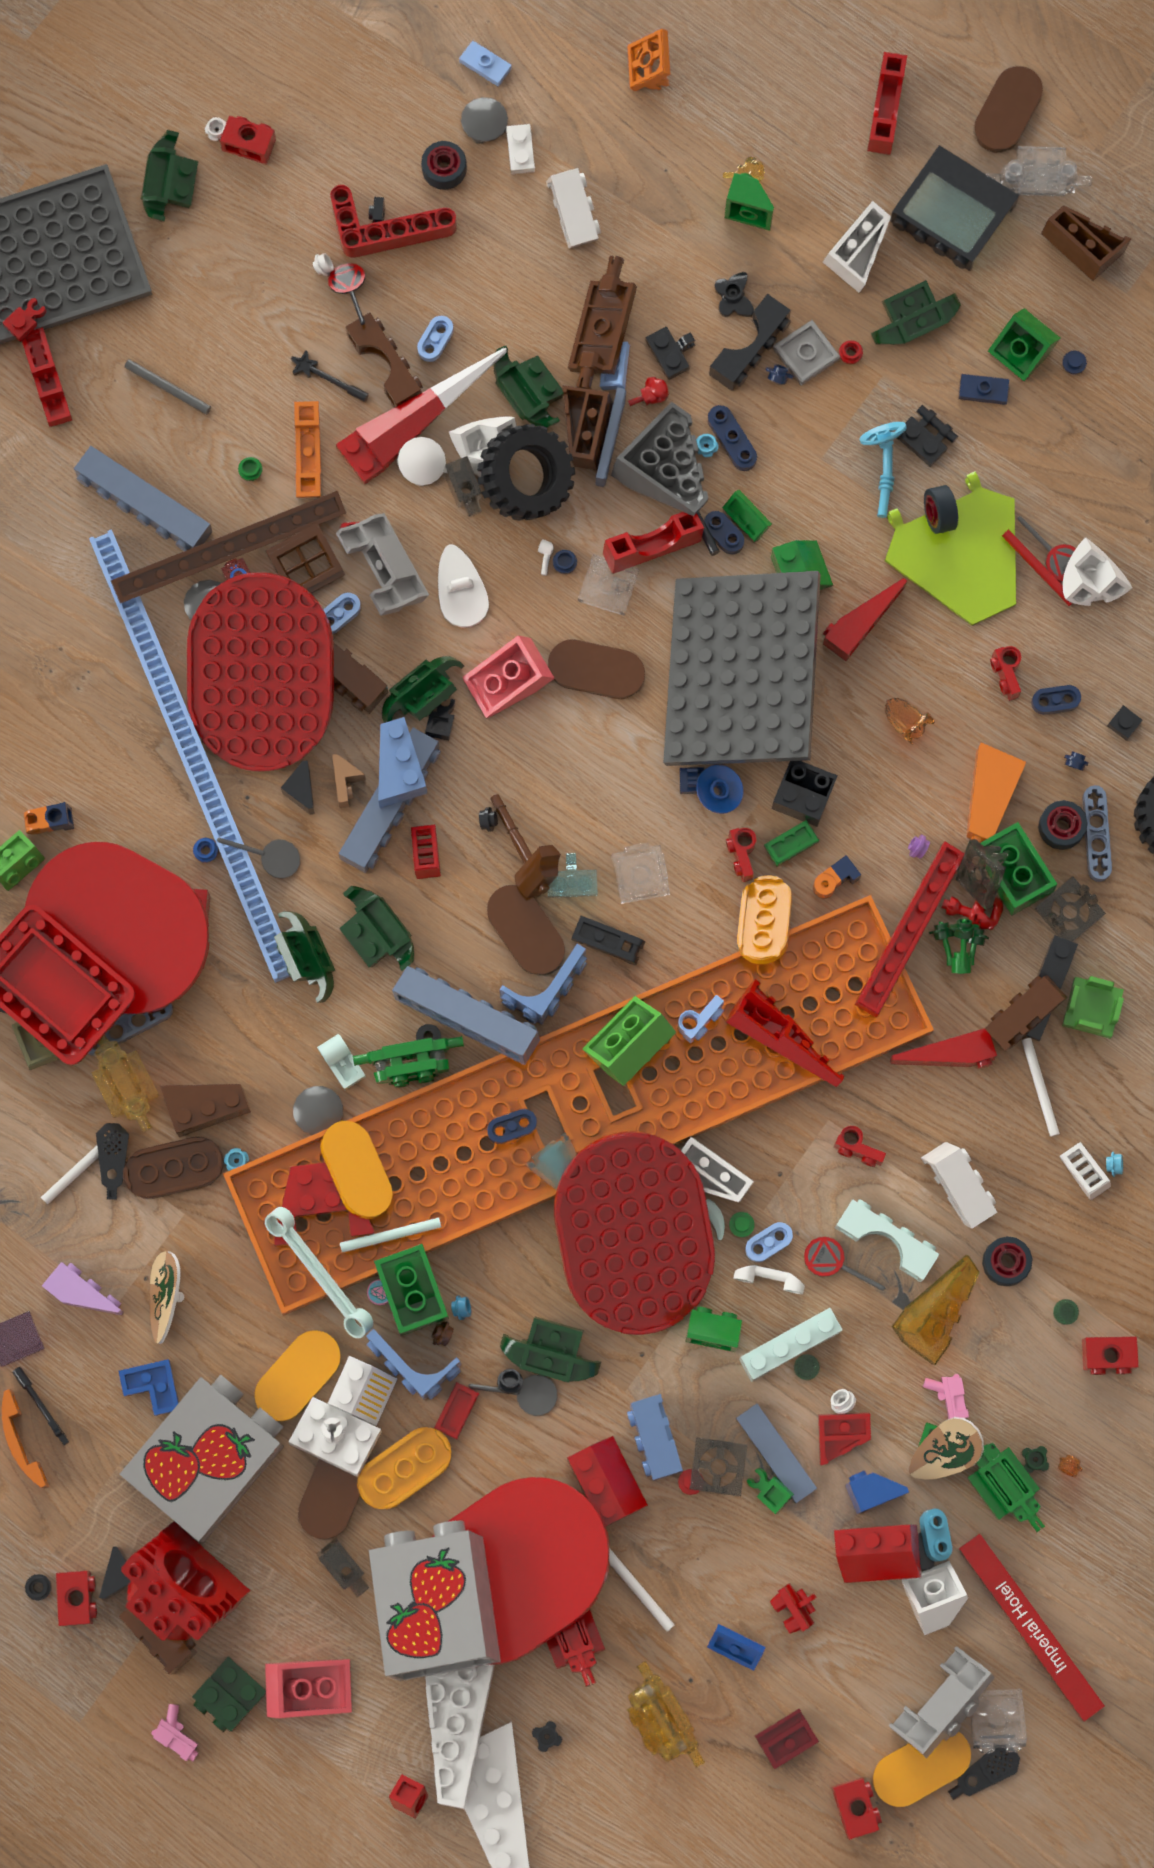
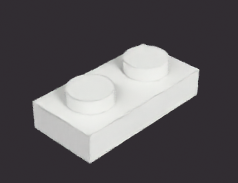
M530 124L506 126L511 174L535 172Z

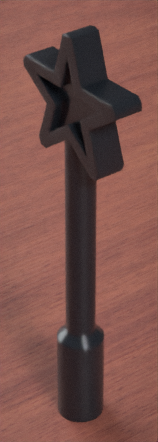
M305 351L301 358L291 357V361L296 365L292 371L294 376L303 372L310 378V372L346 390L349 395L363 402H366L369 394L353 385L349 386L315 368L318 366V362L309 360L308 351Z
M18 1367L13 1370L12 1373L21 1387L27 1390L48 1421L47 1423L54 1431V1434L65 1446L69 1443L66 1434L53 1419L32 1388V1383L23 1369Z

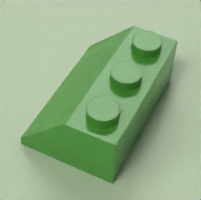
M634 996L582 1049L611 1078L624 1086L668 1043L676 1031L660 1012Z

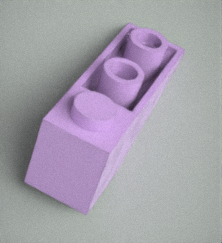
M61 1262L42 1285V1287L65 1305L118 1315L123 1314V1311L118 1308L121 1303L110 1294L106 1298L99 1293L101 1287L92 1279H89L87 1282L79 1276L82 1271L71 1262L68 1266Z

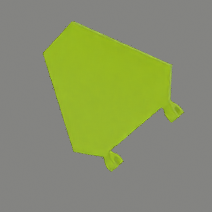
M975 471L966 475L967 478L964 479L972 493L956 500L959 517L956 530L935 534L928 524L926 515L904 524L897 508L888 512L887 519L895 529L885 558L887 564L971 626L1016 605L1015 550L1002 537L1008 529L1015 535V498L982 488Z

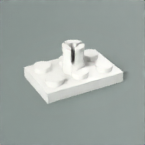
M312 1397L289 1440V1444L358 1477L382 1431L374 1425Z

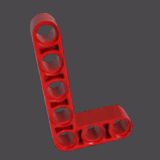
M337 185L330 193L342 250L350 258L450 237L457 229L456 214L447 207L360 226L350 188L346 185ZM340 197L347 198V200L344 202L337 201V199ZM344 219H352V220H353V221H352L351 223H349V224H344V223H342V221H343ZM442 220L451 221L448 225H443L440 222ZM420 225H426L428 227L425 230L417 229V227ZM397 230H402L405 232L402 235L394 234V232ZM374 235L381 236L377 241L370 239ZM351 240L358 242L354 246L347 245Z

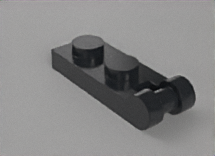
M580 916L571 938L575 942L619 958L632 965H637L639 960L638 953L645 945V941L584 916ZM624 942L631 945L628 952L621 950Z

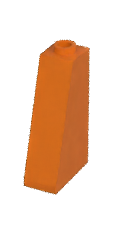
M980 743L975 757L966 837L971 839L970 842L975 845L995 835L1026 764V761L984 743Z

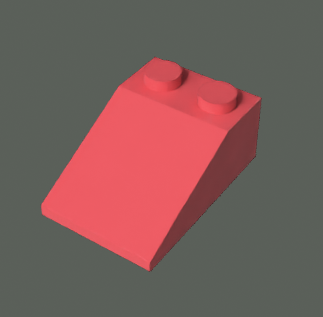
M519 635L462 677L486 718H490L536 693L555 679L532 639Z
M350 1659L265 1664L267 1717L289 1718L352 1713Z

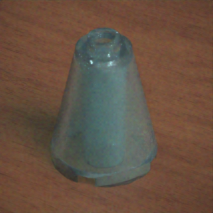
M566 1133L559 1135L562 1140H559L557 1143L555 1140H552L532 1157L535 1162L528 1161L526 1163L532 1172L556 1191L565 1169L577 1155Z

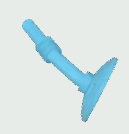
M892 422L875 427L864 433L859 439L863 445H879L880 448H883V475L880 476L881 480L879 482V490L881 492L877 514L879 518L887 517L890 492L893 491V481L895 479L892 476V445L894 444L893 440L906 430L907 426L904 422Z

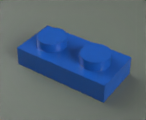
M718 1624L707 1648L753 1671L766 1648Z

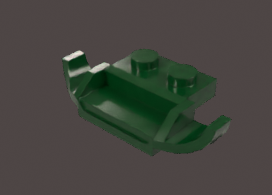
M167 130L147 156L141 200L147 215L151 219L160 222L165 221L164 211L168 203L190 208L198 161L176 155V150L174 149L179 133Z
M925 280L882 301L891 323L871 333L875 344H905L949 323L957 313L961 303L956 293L936 302Z
M505 345L503 347L496 349V352L503 348H507V346ZM507 348L506 354L493 365L496 377L495 384L522 421L527 420L529 423L534 424V426L546 428L557 424L560 419L558 417H551L546 410L549 404L564 396L563 389L538 355L519 364L517 360L514 362L510 361Z
M442 656L431 662L424 660L389 689L391 694L385 700L382 707L384 723L392 721L394 714L398 710L404 715L410 713L419 721L430 715L432 710L442 702L447 701L457 691L445 671L452 666H458L462 669L464 665L451 656Z
M350 886L343 895L355 904L357 914L339 929L369 968L376 965L389 954L396 958L400 965V970L403 971L414 960L412 935L383 897L367 889Z
M283 911L278 913L279 918H288L293 926L286 932H280L274 936L277 950L286 963L289 976L294 982L308 981L309 985L319 984L320 992L315 999L317 1003L325 1002L332 994L334 988L332 972L336 970L317 927L310 926L308 921L296 912Z
M534 1316L528 1340L523 1339L520 1341L511 1338L507 1334L502 1336L501 1350L511 1362L522 1370L569 1383L596 1376L601 1366V1361L587 1360L577 1355L584 1331L578 1328Z

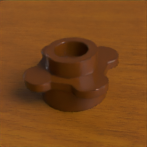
M442 1321L441 1324H437L432 1333L434 1345L439 1346L441 1344L446 1346L449 1343L454 1328L449 1326V1322Z

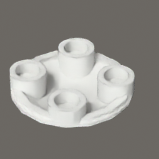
M425 437L413 438L401 448L397 464L402 475L408 481L417 486H424L435 482L443 474L446 464L445 453L440 445L432 439Z

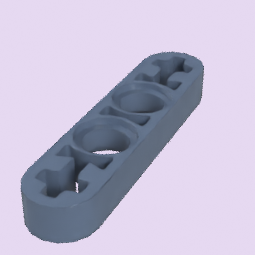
M1094 785L1086 789L1082 798L1083 811L1088 822L1085 833L1087 868L1092 880L1102 882L1112 872L1107 797L1102 787ZM1092 792H1095L1096 796H1100L1096 803L1097 809L1089 811L1088 809H1092L1094 805L1093 799H1088V797L1091 796ZM1094 815L1101 817L1103 825L1099 828H1094L1089 822L1090 817ZM1093 840L1103 841L1105 849L1101 852L1094 851L1091 846ZM1106 856V859H1101V867L1106 869V871L1100 876L1098 871H1094V869L1098 865V858Z
M172 1004L165 1008V1014L160 1012L152 1014L155 1018L152 1021L148 1013H143L146 1017V1022L141 1027H136L132 1024V1018L136 1014L121 1015L113 1026H121L123 1028V1035L118 1039H114L110 1036L109 1029L105 1036L110 1043L106 1045V1042L103 1040L98 1043V1049L94 1050L92 1048L88 1054L91 1056L101 1055L106 1050L112 1049L167 1020L173 1013Z

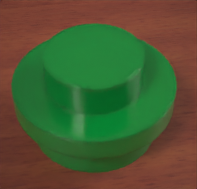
M254 457L244 458L238 466L239 475L246 481L257 480L263 471L261 462Z
M746 1212L735 1213L729 1221L730 1231L737 1237H747L754 1230V1219Z

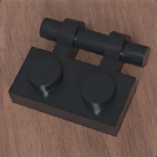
M921 405L916 412L922 419L918 422L911 416L905 422L906 430L897 438L931 467L947 451L948 447L942 441L946 438L953 444L959 436L952 431L953 428L948 423L945 425L936 417L937 413ZM929 424L939 432L936 436L926 429Z

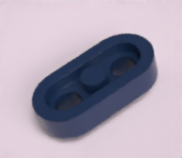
M712 511L706 515L704 521L715 543L727 554L739 553L744 546V535L720 511ZM715 519L720 521V524L717 526L712 524V521ZM735 537L737 541L730 543L728 538Z
M1073 685L1043 688L1035 692L1031 705L1034 711L1041 715L1068 712L1078 707L1081 702V693ZM1069 696L1072 702H1065L1063 697ZM1046 700L1048 705L1042 706L1039 701Z
M520 1109L503 1115L489 1123L487 1128L488 1137L496 1144H504L527 1136L536 1129L537 1119L535 1114L528 1109ZM527 1119L529 1125L521 1127L519 1125L520 1120ZM499 1127L505 1130L502 1136H498L495 1133Z

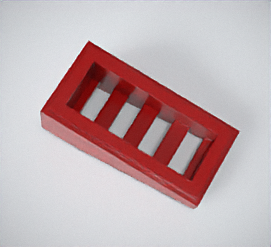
M436 825L411 827L416 878L440 877ZM431 835V838L417 840L419 836ZM432 845L430 848L418 849L420 846ZM433 855L431 858L419 859L420 856Z

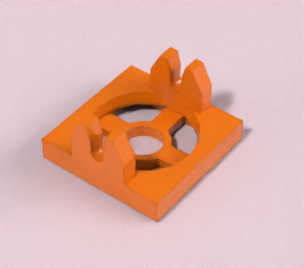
M660 29L627 45L631 90L637 91L644 87L661 90V85L669 86L667 76L670 75V59L667 30ZM650 53V60L648 64L644 65L643 59L646 54ZM660 58L658 69L652 73V65L656 59ZM639 67L644 68V77L640 76Z

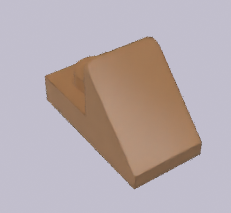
M333 754L339 807L347 808L350 807L349 799H353L352 785H347V783L365 781V774L338 754Z

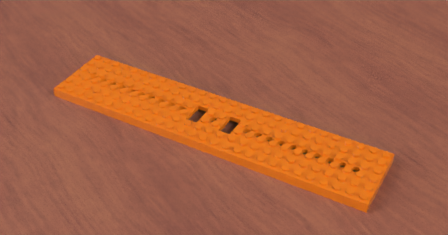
M869 895L790 929L787 949L774 962L755 964L746 960L739 951L637 995L636 997L660 1012L676 1033L626 1083L635 1107L613 1116L594 1074V1071L601 1069V1067L582 1048L632 998L539 1037L540 1041L525 1065L500 1054L346 1120L359 1124L367 1131L388 1179L398 1178L402 1183L399 1190L392 1191V1200L389 1207L378 1217L369 1219L374 1229V1234L435 1218L440 1219L441 1228L343 1253L340 1247L341 1242L364 1237H351L349 1213L346 1211L331 1213L330 1219L325 1222L319 1221L317 1215L296 1217V1220L304 1218L308 1222L306 1230L302 1232L297 1231V1233L340 1289L344 1290L378 1275L374 1263L376 1260L423 1244L427 1254L555 1198L560 1179L572 1159L586 1146L604 1136L620 1132H644L677 1145L689 1140L691 1137H696L824 1081L822 1078L750 1036L743 1041L735 1038L734 1031L736 1028L726 1023L733 1007L755 978L761 983L759 988L768 998L773 996L776 1000L774 1005L779 1011L784 1008H789L793 1011V1020L814 1042L812 1045L814 1050L821 1057L825 1055L829 1059L828 1065L837 1074L933 1033L934 1029L905 967L876 1018L854 1005L891 938L872 896ZM851 979L860 980L862 989L859 991L851 990L848 986V982ZM828 989H836L840 995L839 999L836 1001L828 1000L825 995ZM716 995L724 1000L722 1006L724 1012L715 1022L712 1019L705 1026L708 1029L699 1041L694 1039L692 1043H689L678 1030L680 1015L688 1010L700 1014ZM811 998L815 1000L817 1008L813 1011H807L803 1007V1001ZM687 1018L682 1022L686 1029H694L697 1026L695 1020ZM715 1038L723 1039L725 1048L720 1051L714 1050L711 1046L712 1040ZM692 1048L700 1049L703 1054L702 1058L697 1061L691 1060L688 1056L689 1050ZM668 1058H676L679 1061L680 1066L677 1070L671 1071L666 1068L665 1062ZM645 1068H653L657 1074L656 1078L651 1081L645 1080L642 1076ZM546 1092L566 1134V1137L544 1146L537 1129H535L533 1133L504 1144L495 1143L494 1148L490 1151H485L480 1147L481 1140L488 1137L487 1128L493 1119L520 1109H527L525 1101ZM581 1097L587 1101L588 1105L584 1110L579 1111L573 1107V1101L576 1098ZM527 1119L520 1120L519 1125L521 1127H527L529 1125V1121ZM499 1127L495 1133L498 1136H502L505 1130ZM327 1129L223 1173L283 1316L326 1298L328 1295L289 1245L275 1247V1236L267 1230L265 1218L276 1208L282 1207L291 1166L325 1162L321 1153V1141ZM463 1147L470 1149L472 1153L470 1159L466 1161H461L457 1157L458 1150ZM437 1158H445L448 1161V1167L445 1170L438 1171L434 1168V1161ZM418 1167L424 1170L425 1176L422 1180L414 1181L410 1177V1173L414 1168Z

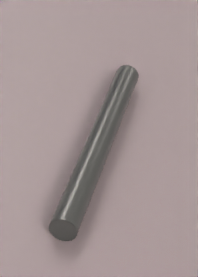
M130 359L125 363L124 368L206 415L210 412V405Z

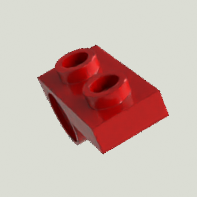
M1013 646L995 649L992 659H990L994 673L998 672L1001 679L999 681L1000 690L1003 695L1007 694L1009 701L1019 698L1021 693L1014 672L1017 670L1022 656L1020 651ZM1010 656L1014 659L1015 663L1012 665L1006 664L1003 657Z
M749 828L730 830L726 844L729 853H734L736 862H733L736 876H741L743 882L753 880L754 873L748 854L755 848L756 835ZM740 837H748L751 840V844L749 846H741L738 843V839Z
M852 1125L845 1127L840 1135H838L833 1147L838 1149L837 1153L848 1158H852V1155L862 1159L861 1162L870 1167L881 1166L886 1153L862 1144L863 1133L858 1127ZM846 1133L855 1134L857 1143L853 1145L846 1143L844 1135Z

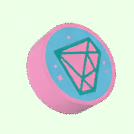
M377 1279L371 1282L367 1289L369 1300L378 1306L387 1304L388 1300L381 1280Z

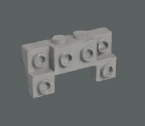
M385 513L373 515L357 524L338 530L336 535L346 553L362 551L381 585V589L374 590L370 594L381 616L399 612L404 606L422 603L429 596Z
M957 1646L954 1648L955 1652L950 1658L940 1665L950 1676L917 1715L905 1706L903 1708L905 1711L893 1724L889 1725L894 1732L926 1758L943 1739L947 1741L949 1737H953L959 1732L961 1723L965 1718L972 1716L977 1710L978 1703L980 1702L978 1697L995 1678L990 1671Z

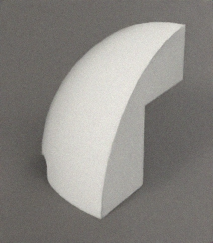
M495 417L479 420L449 432L458 454L465 464L479 477H482L480 471H477L478 463L483 462V459L480 457L482 451L488 448L487 443L492 438L497 437V434L516 427L515 417Z
M1086 537L1073 552L1063 578L1065 599L1078 605L1090 606L1091 602L1104 600L1108 603L1123 596L1132 588L1130 582L1117 565Z

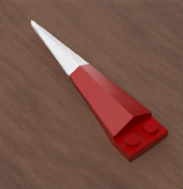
M507 348L497 351L356 428L353 433L338 442L336 448L365 485L384 472L399 456V452L404 444L413 438H417L469 386L505 355Z

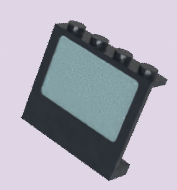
M939 145L893 209L890 221L897 229L910 233L919 243H926L932 247L938 255H945L951 259L957 267L971 271L979 253L1008 212H1012L1017 205L1019 195Z

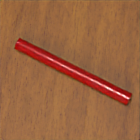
M1008 529L1002 537L1058 596L1070 606L1072 602L1065 599L1063 585Z

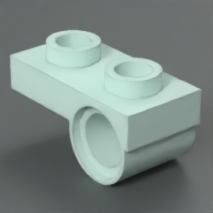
M339 1034L317 1047L344 1090H347L366 1077L359 1065L354 1066L353 1055Z

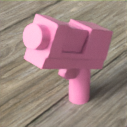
M955 1374L953 1377H941V1382L925 1378L923 1388L938 1392V1399L940 1401L945 1399L948 1419L953 1417L966 1419L969 1417L963 1396L965 1393L962 1378L959 1377V1374Z
M169 1704L167 1720L161 1719L157 1729L153 1730L151 1734L162 1745L171 1748L181 1755L182 1759L185 1761L189 1759L193 1762L199 1754L195 1751L199 1744L181 1732L184 1726L177 1722L179 1705Z

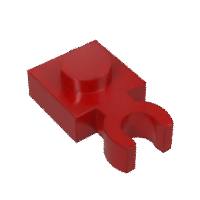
M32 298L28 302L25 311L19 306L2 322L3 326L20 342L38 326L35 319L42 318L47 312L44 306L37 311L33 310L38 304L36 298Z

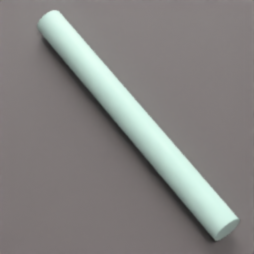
M435 1218L341 1242V1251L343 1253L441 1228L440 1219Z

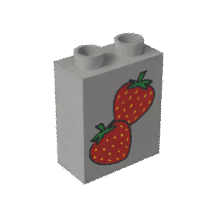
M221 1374L212 1385L200 1377L119 1474L196 1540L205 1543L284 1447L275 1439L283 1426L261 1408L250 1418L235 1406L244 1394Z
M449 1521L433 1526L435 1537L417 1541L414 1531L390 1533L384 1536L385 1547L369 1550L386 1677L405 1681L501 1662L483 1537L469 1530L465 1531L464 1521Z

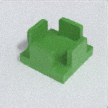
M1090 976L1088 979L1074 977L1062 1026L1111 1039L1114 1027L1119 1020L1124 1000L1122 998L1124 989L1114 987V982Z

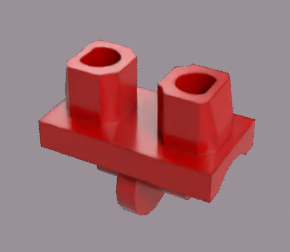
M789 1583L778 1590L779 1593L770 1601L777 1613L786 1607L790 1610L793 1616L783 1621L790 1634L799 1630L803 1632L815 1624L810 1616L811 1613L816 1611L811 1601L817 1598L814 1593L807 1597L803 1588L795 1592Z

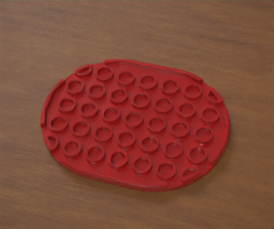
M256 572L241 574L213 588L204 597L192 617L187 636V704L189 715L194 727L203 740L202 742L211 752L230 765L249 771H272L298 762L318 745L329 726L334 701V643L331 626L319 602L307 589L297 582L273 573Z
M88 842L68 848L51 859L43 867L29 890L25 907L29 905L40 907L133 987L135 999L123 1014L152 1013L164 1009L167 1005L183 997L190 990L204 968L210 946L209 921L197 893L181 877L128 848L109 842Z
M644 1132L614 1133L592 1142L581 1150L565 1169L558 1184L554 1202V1219L564 1274L573 1298L580 1308L598 1324L623 1334L645 1335L674 1326L682 1321L700 1303L714 1271V1240L705 1192L699 1173L688 1157L675 1145L663 1138Z
M528 1477L510 1481L492 1490L449 1520L464 1521L465 1531L469 1530L483 1537L501 1662L488 1665L506 1664L518 1660L574 1624L590 1610L598 1599L604 1582H606L610 1566V1543L605 1524L594 1505L583 1494L560 1481L542 1477Z

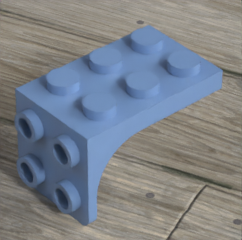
M577 944L550 986L539 995L531 997L521 996L502 985L499 990L500 998L503 1000L502 1004L512 1011L518 1009L524 1013L523 1017L532 1024L538 1022L543 1025L548 1015L553 1017L558 1010L561 995L567 996L571 990L575 974L580 975L586 967V949Z
M374 1329L366 1335L369 1340L366 1344L368 1348L378 1358L383 1355L387 1360L384 1364L395 1377L400 1374L404 1378L402 1381L404 1387L412 1395L417 1392L423 1400L427 1397L432 1400L442 1390L440 1385L446 1379L451 1382L461 1372L459 1368L462 1365L461 1361L455 1358L446 1368L438 1373L431 1375L417 1373L398 1356Z

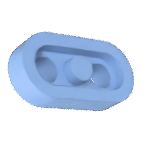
M437 316L429 323L417 345L418 355L422 360L433 362L442 354L453 335V323L448 317ZM439 328L446 330L444 333L437 332ZM427 348L434 349L432 353H427L425 350Z
M343 593L323 609L328 620L334 621V624L331 626L332 634L337 633L359 614L361 605L359 598L355 594ZM351 604L353 606V608L349 611L344 609L345 605Z
M777 1222L761 1231L747 1242L745 1248L747 1257L754 1262H762L781 1251L792 1241L793 1233L791 1228L785 1223ZM782 1232L784 1239L781 1241L777 1240L775 1233ZM760 1245L763 1248V1252L756 1254L753 1251V1247Z

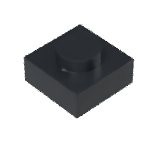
M374 197V205H369V220H373V223L384 221V197Z
M1123 705L1107 726L1127 741L1143 720Z

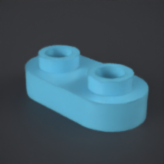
M939 1509L927 1510L920 1517V1529L925 1553L932 1561L946 1560L952 1553L947 1517ZM934 1517L938 1520L937 1526L933 1523ZM939 1543L943 1546L942 1552H940L938 1549Z

